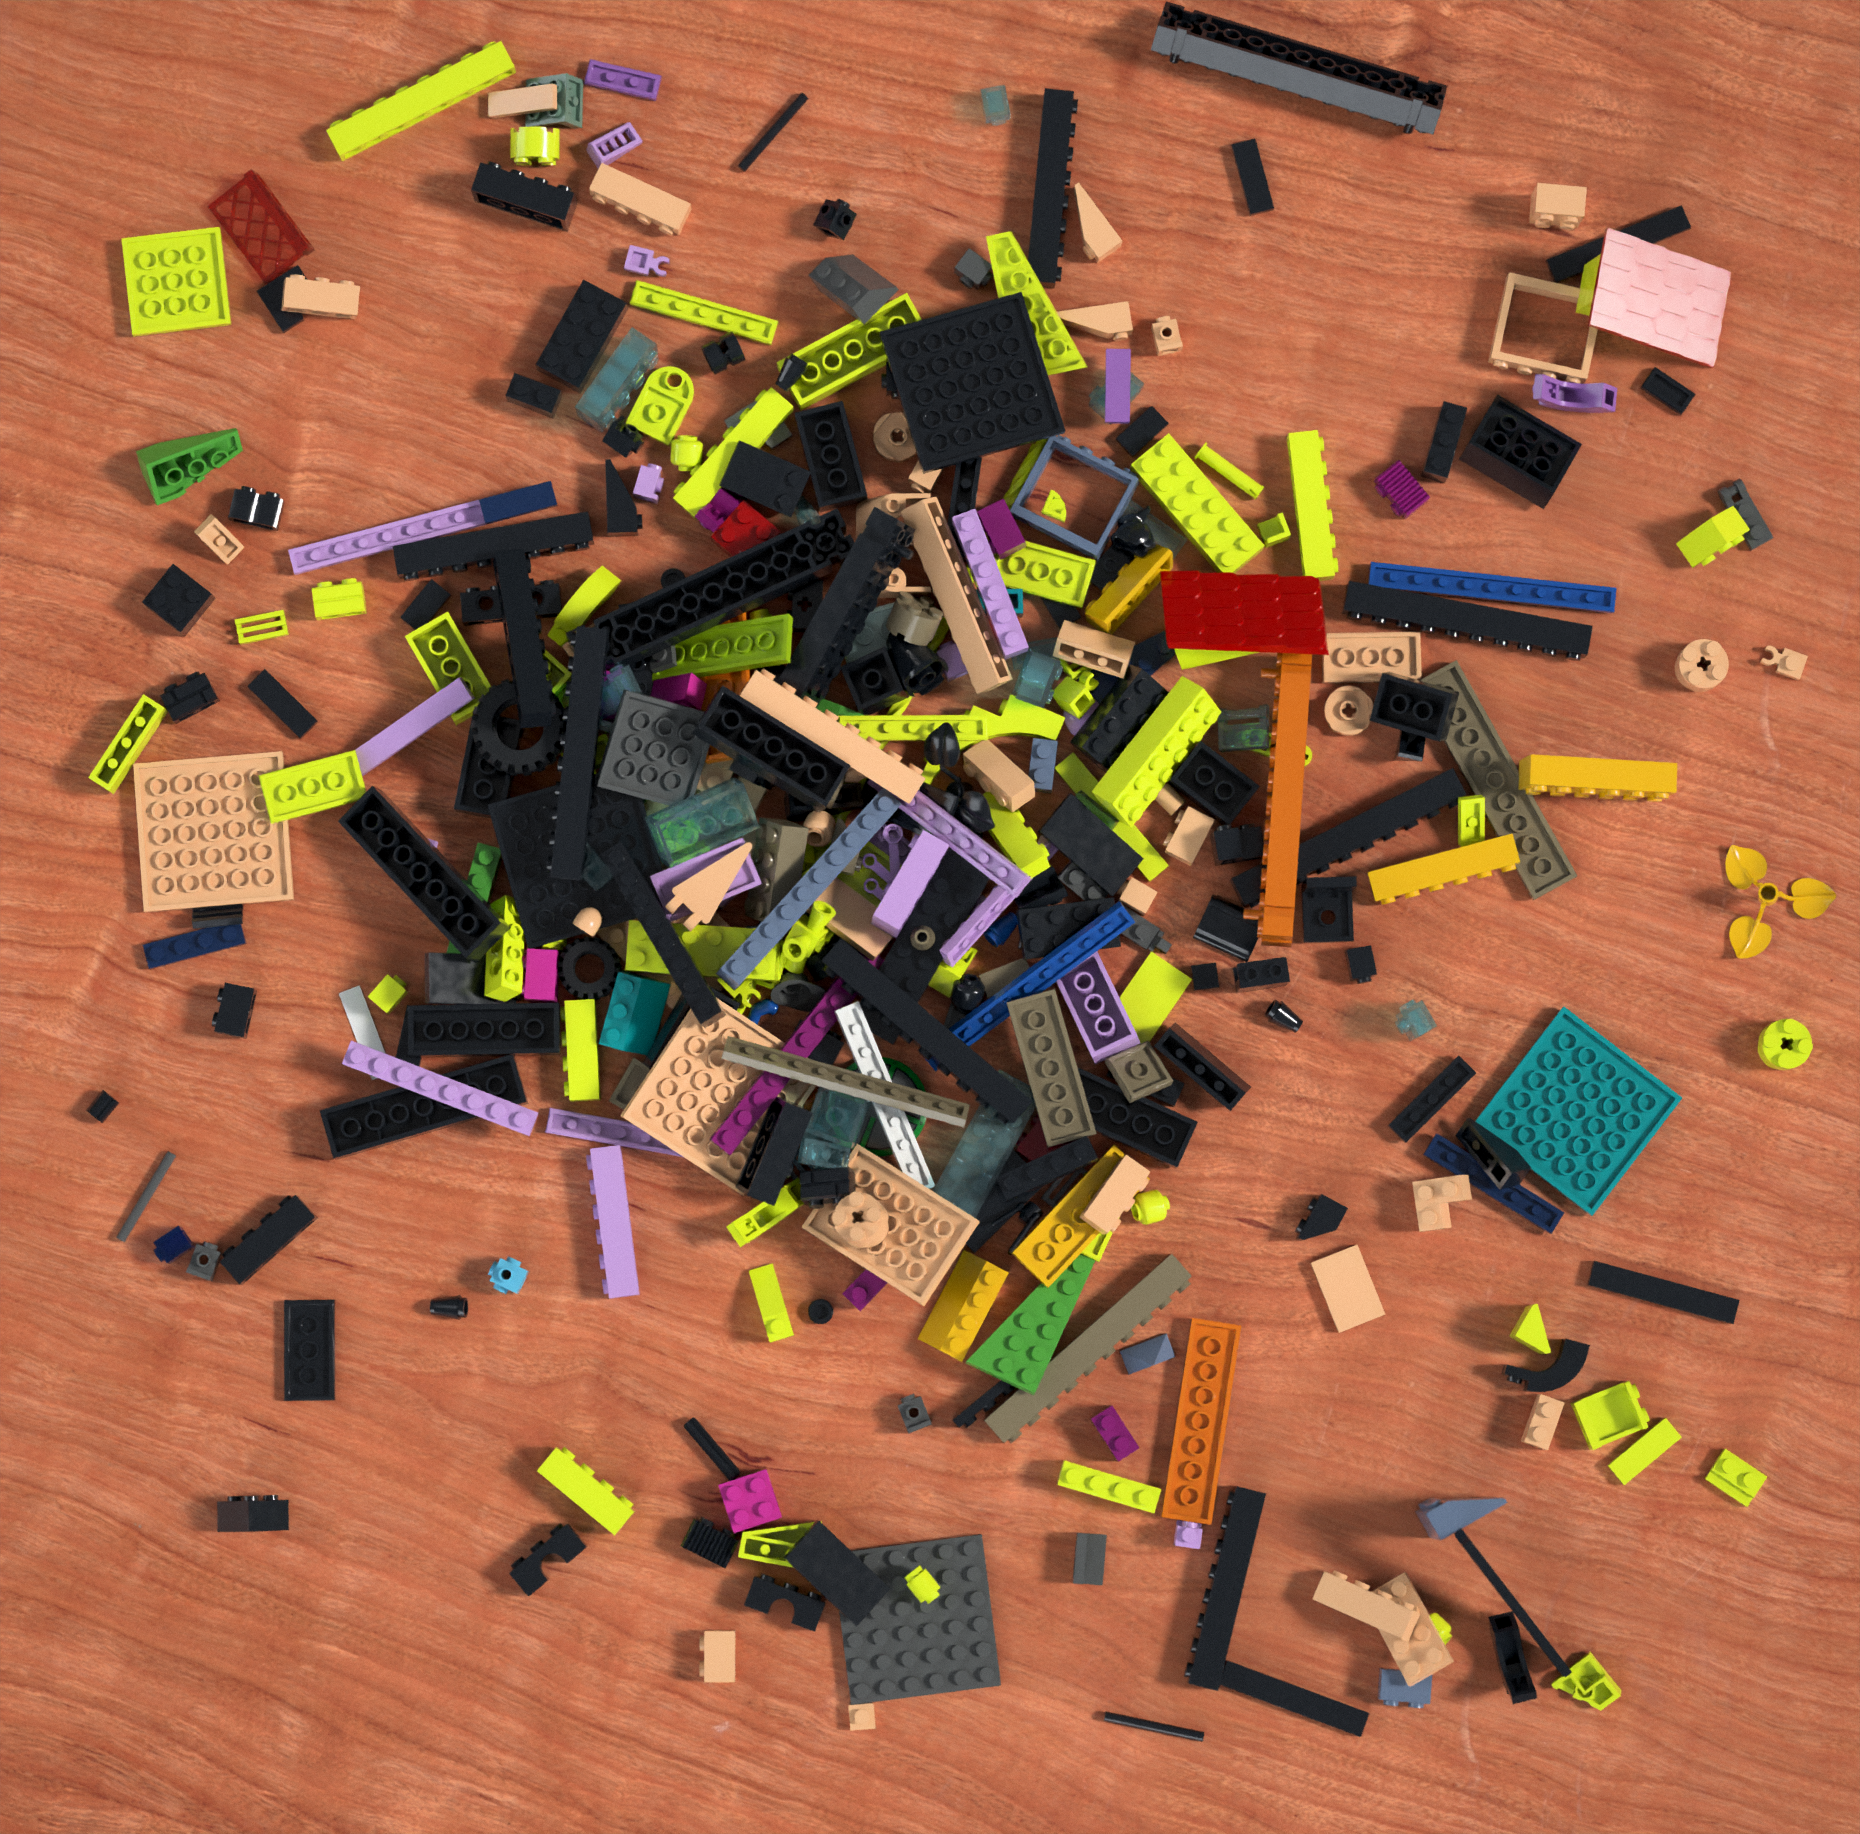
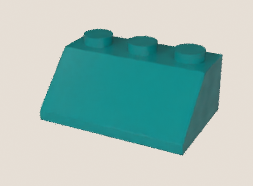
M619 971L599 1044L621 1051L647 1055L657 1038L671 984L628 971Z

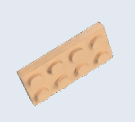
M1404 1572L1372 1591L1377 1594L1378 1590L1392 1595L1391 1601L1399 1604L1400 1600L1414 1605L1413 1611L1420 1613L1409 1641L1379 1629L1408 1686L1415 1685L1454 1662L1407 1573Z

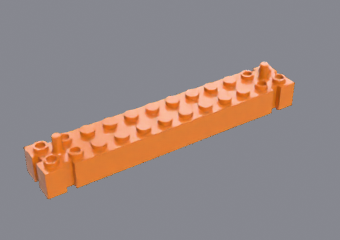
M1277 653L1276 669L1261 668V678H1275L1274 696L1279 697V699H1274L1272 720H1277V723H1272L1271 744L1276 745L1270 748L1269 768H1274V771H1269L1267 792H1272V796L1267 795L1266 816H1269L1270 820H1265L1264 840L1269 841V844H1264L1262 865H1267V869L1262 868L1260 889H1265V893H1260L1259 910L1244 909L1243 919L1258 920L1257 938H1262L1261 945L1291 947L1312 654Z

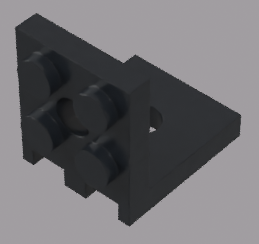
M1356 876L1306 878L1301 884L1303 943L1354 941L1352 891L1357 887ZM1331 911L1335 916L1334 922L1332 924L1323 923L1321 920L1322 912Z

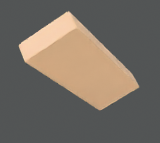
M555 84L488 93V117L492 119L557 110V85Z

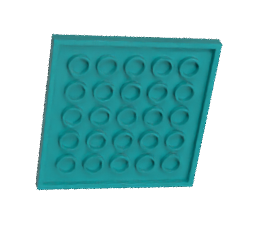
M1563 1006L1475 1122L1515 1148L1530 1165V1170L1587 1214L1593 1216L1682 1100V1097Z

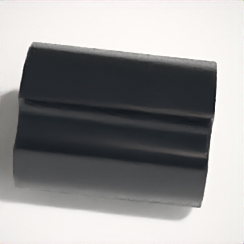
M102 1090L86 1111L103 1123L119 1102Z

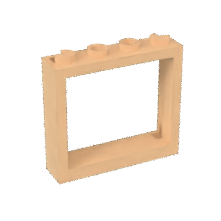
M1509 272L1505 281L1488 363H1493V366L1504 370L1508 369V367L1518 369V373L1531 375L1533 372L1545 374L1555 379H1565V382L1584 384L1589 373L1598 331L1596 328L1589 327L1580 370L1500 352L1513 289L1577 303L1580 288Z

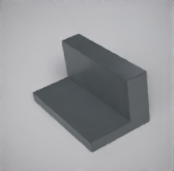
M1076 1532L1073 1584L1103 1585L1107 1535Z

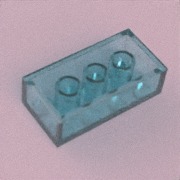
M632 327L576 404L577 416L601 433L605 428L609 430L612 423L616 420L614 415L619 408L623 410L631 399L629 394L633 389L638 390L644 382V373L647 369L652 370L659 360L657 357V344Z
M731 778L645 817L660 860L669 868L760 828L744 783L736 778Z

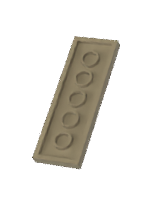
M1055 989L1007 1002L1047 1147L1074 1141L1084 1136L1095 1135V1127Z

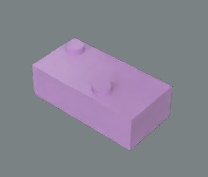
M925 830L922 831L920 836L915 834L908 846L912 849L893 882L889 881L882 893L885 896L872 917V925L896 939L949 848V844Z
M1097 951L1056 981L1095 1065L1106 1060V1058L1140 1044L1136 1031Z

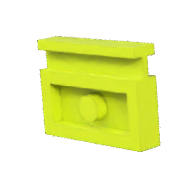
M1723 1449L1704 1479L1745 1507H1748L1767 1476L1727 1449Z

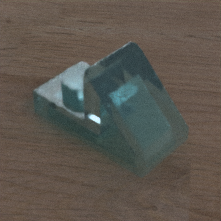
M802 1138L798 1163L811 1165L816 1169L848 1167L851 1147Z

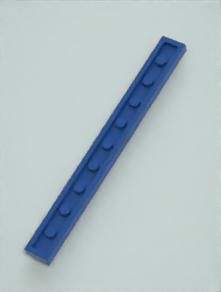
M1379 562L1370 563L1368 579L1369 585L1407 592L1612 614L1615 610L1617 589L1614 587Z
M1117 902L950 1027L949 1030L967 1046H971L1010 1016L1007 1002L1043 992L1135 923L1134 919L1121 902ZM932 1058L929 1060L925 1059L936 1072L938 1070V1063Z

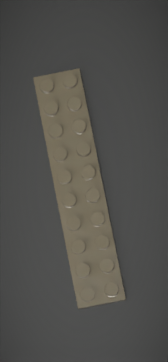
M1457 660L1421 679L1420 681L1460 692L1447 740H1444L1473 794L1485 797V816L1497 837L1513 833L1520 859V864H1516V871L1532 900L1534 901L1576 878V872L1534 797L1527 795L1526 790H1518L1519 771Z

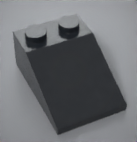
M739 440L719 486L792 517L811 472Z

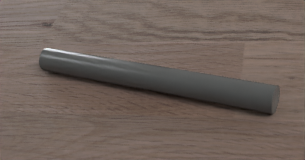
M167 1151L116 1238L123 1242L126 1241L176 1155Z

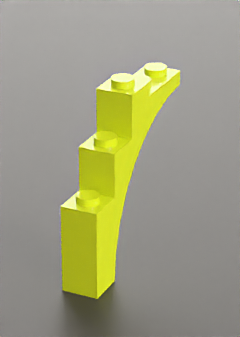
M1011 694L1009 699H1003L998 712L1002 714L1001 717L974 705L971 711L966 710L964 714L987 715L988 740L996 737L1018 735L1056 741L1065 721V717ZM958 741L960 752L980 741ZM924 757L923 761L927 762L921 775L925 777L924 782L931 785L941 769L940 765H931L926 757Z

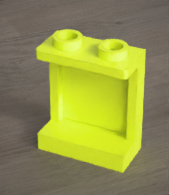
M1624 1381L1570 1403L1589 1450H1595L1602 1447V1445L1648 1428L1647 1422L1650 1419L1644 1407L1640 1408L1637 1400L1640 1398L1635 1384L1631 1385L1630 1381Z

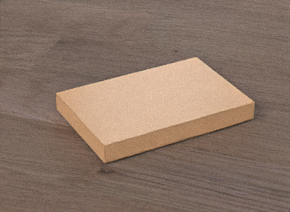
M1358 1245L1310 1263L1338 1333L1385 1315Z

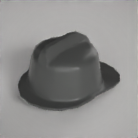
M786 972L782 973L779 984L772 989L770 996L776 1004L810 1012L826 991L824 988L810 983L807 976L803 973Z

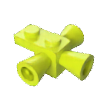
M815 901L810 916L808 917L803 914L792 926L783 944V953L787 958L784 965L785 969L795 974L803 973L807 957L809 958L815 952L820 953L825 944H829L832 941L835 933L826 927L836 915L831 905L823 901Z

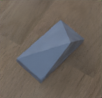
M1167 1333L1120 1351L1128 1375L1175 1357Z

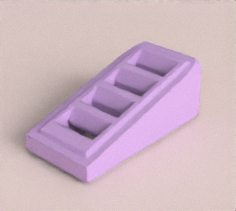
M629 121L588 143L587 153L599 169L601 163L609 165L642 144L643 141ZM625 132L631 140L630 143L626 141L622 133ZM616 137L621 143L622 147H619L616 141L614 140ZM609 143L613 152H610L605 144Z

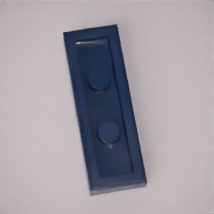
M551 481L479 499L486 525L558 506Z

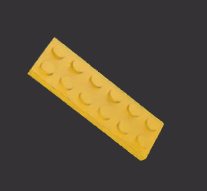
M1112 1145L1011 1253L1046 1288L1050 1287L1100 1233L1079 1216L1120 1157L1125 1155L1115 1145Z

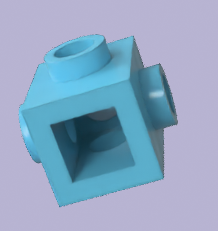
M508 1256L506 1260L500 1258L499 1262L494 1261L488 1275L492 1276L490 1281L495 1283L494 1289L507 1294L508 1290L519 1294L529 1271L520 1267L522 1262ZM510 1271L511 1277L505 1280L504 1273Z

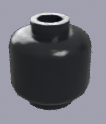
M965 974L960 980L954 981L950 1000L955 1008L961 1012L969 1013L980 1006L985 992L984 983L973 974Z

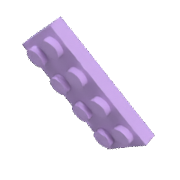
M743 837L650 876L663 909L671 922L693 913L684 903L673 914L665 908L675 897L672 889L744 845ZM750 853L722 900L762 884Z

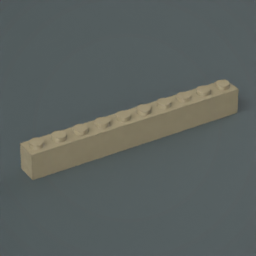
M1170 1254L1048 1363L1034 1395L1018 1389L984 1420L1003 1443L1007 1440L1010 1443L1014 1442L1022 1434L1020 1429L1026 1423L1029 1427L1032 1426L1041 1417L1038 1413L1044 1407L1048 1410L1060 1401L1057 1396L1065 1390L1066 1393H1069L1079 1384L1076 1379L1080 1375L1084 1374L1087 1377L1097 1368L1094 1363L1098 1359L1103 1357L1106 1360L1116 1351L1113 1347L1120 1340L1125 1343L1135 1334L1132 1331L1134 1327L1138 1324L1143 1327L1153 1318L1151 1315L1152 1311L1157 1307L1162 1310L1172 1301L1169 1297L1176 1290L1179 1293L1185 1290L1191 1284L1188 1281L1192 1277L1191 1274L1173 1254Z

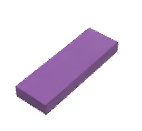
M590 59L584 84L656 101L662 77L661 75Z
M1106 349L1105 423H1130L1131 349Z

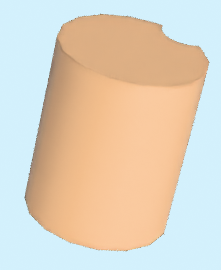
M1169 783L1164 785L1155 799L1171 816L1186 802Z

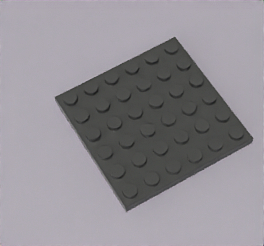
M982 1534L852 1551L890 1590L858 1626H854L839 1611L851 1705L1001 1686ZM919 1565L923 1570L927 1569L941 1587L937 1590L940 1595L929 1604L926 1601L920 1603L906 1585L908 1582L904 1578Z

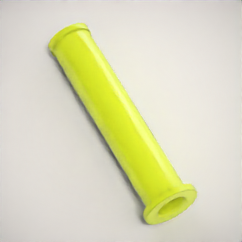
M1205 442L1194 458H1199L1255 500L1264 489V486H1261L1217 454Z

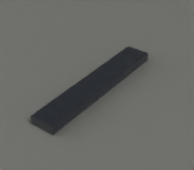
M1681 205L1619 230V232L1655 244L1690 230L1691 225ZM1604 237L1547 259L1546 264L1554 283H1559L1583 273L1584 265L1601 254Z
M1593 1261L1587 1284L1592 1287L1729 1324H1734L1740 1301Z
M1228 1660L1224 1666L1220 1685L1359 1737L1362 1736L1369 1716L1368 1712Z

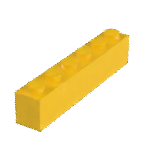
M1512 833L1374 870L1367 874L1375 902L1380 901L1381 905L1396 902L1395 897L1405 895V899L1420 895L1419 890L1429 888V892L1444 889L1443 884L1453 882V885L1456 886L1467 883V878L1477 875L1478 879L1492 876L1491 871L1501 869L1502 873L1515 870L1516 864H1520V859Z

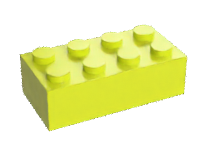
M446 612L409 633L405 638L437 692L457 678L462 677L475 699L450 715L454 723L458 725L472 717L474 708L479 704L480 697L489 692L491 685L450 614Z

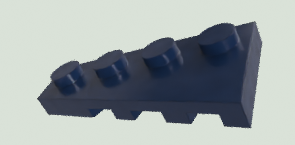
M1166 631L1135 645L1129 665L1142 668L1152 676L1172 659L1176 653L1174 649L1168 648ZM1092 669L1090 671L1094 674L1092 678L1097 680L1099 685L1089 692L1100 704L1120 677Z

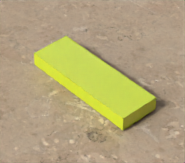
M1664 1418L1607 1466L1619 1481L1625 1485L1682 1437L1671 1423Z

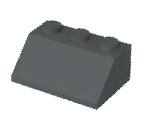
M853 254L827 257L809 274L812 281L824 295L863 324L899 290Z

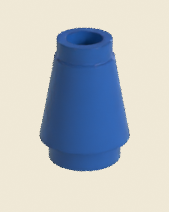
M1009 912L993 922L983 933L986 940L996 948L999 945H1004L1018 925L1017 916Z

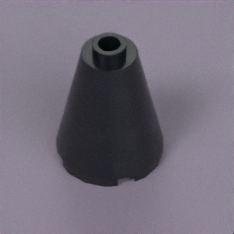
M890 632L886 640V646L907 694L915 697L914 693L925 695L938 687L944 680L942 676L944 671L948 673L949 670L946 661L927 646L904 641V635L898 632L897 636Z

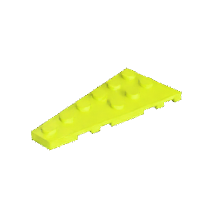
M1012 231L986 236L998 298L1022 292L1048 376L1087 368L1085 361Z

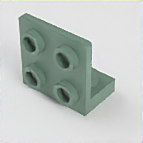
M564 73L526 80V87L546 84L557 85V110L525 114L526 127L562 124L573 129L582 128V79Z

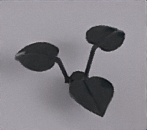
M945 722L926 738L924 755L931 765H940V769L954 780L946 789V792L961 798L953 817L973 833L991 830L995 827V824L991 817L988 801L984 795L974 791L973 786L969 782H961V777H957L945 767L955 766L960 756V747L956 733L950 723Z

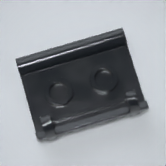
M1212 895L1193 938L1244 962H1248L1258 940V920L1243 919L1244 908L1222 899L1219 895Z

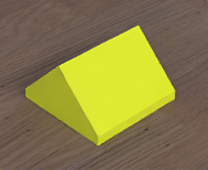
M1538 1304L1526 1306L1509 1337L1538 1354L1551 1353Z

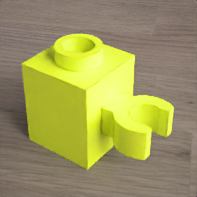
M1085 670L1078 682L1066 676L1051 692V695L1061 709L1080 719L1096 702L1089 691L1094 690L1099 685V682L1092 678L1094 676L1093 673Z

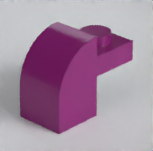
M721 487L710 503L701 508L695 517L704 528L715 532L737 506L748 498Z

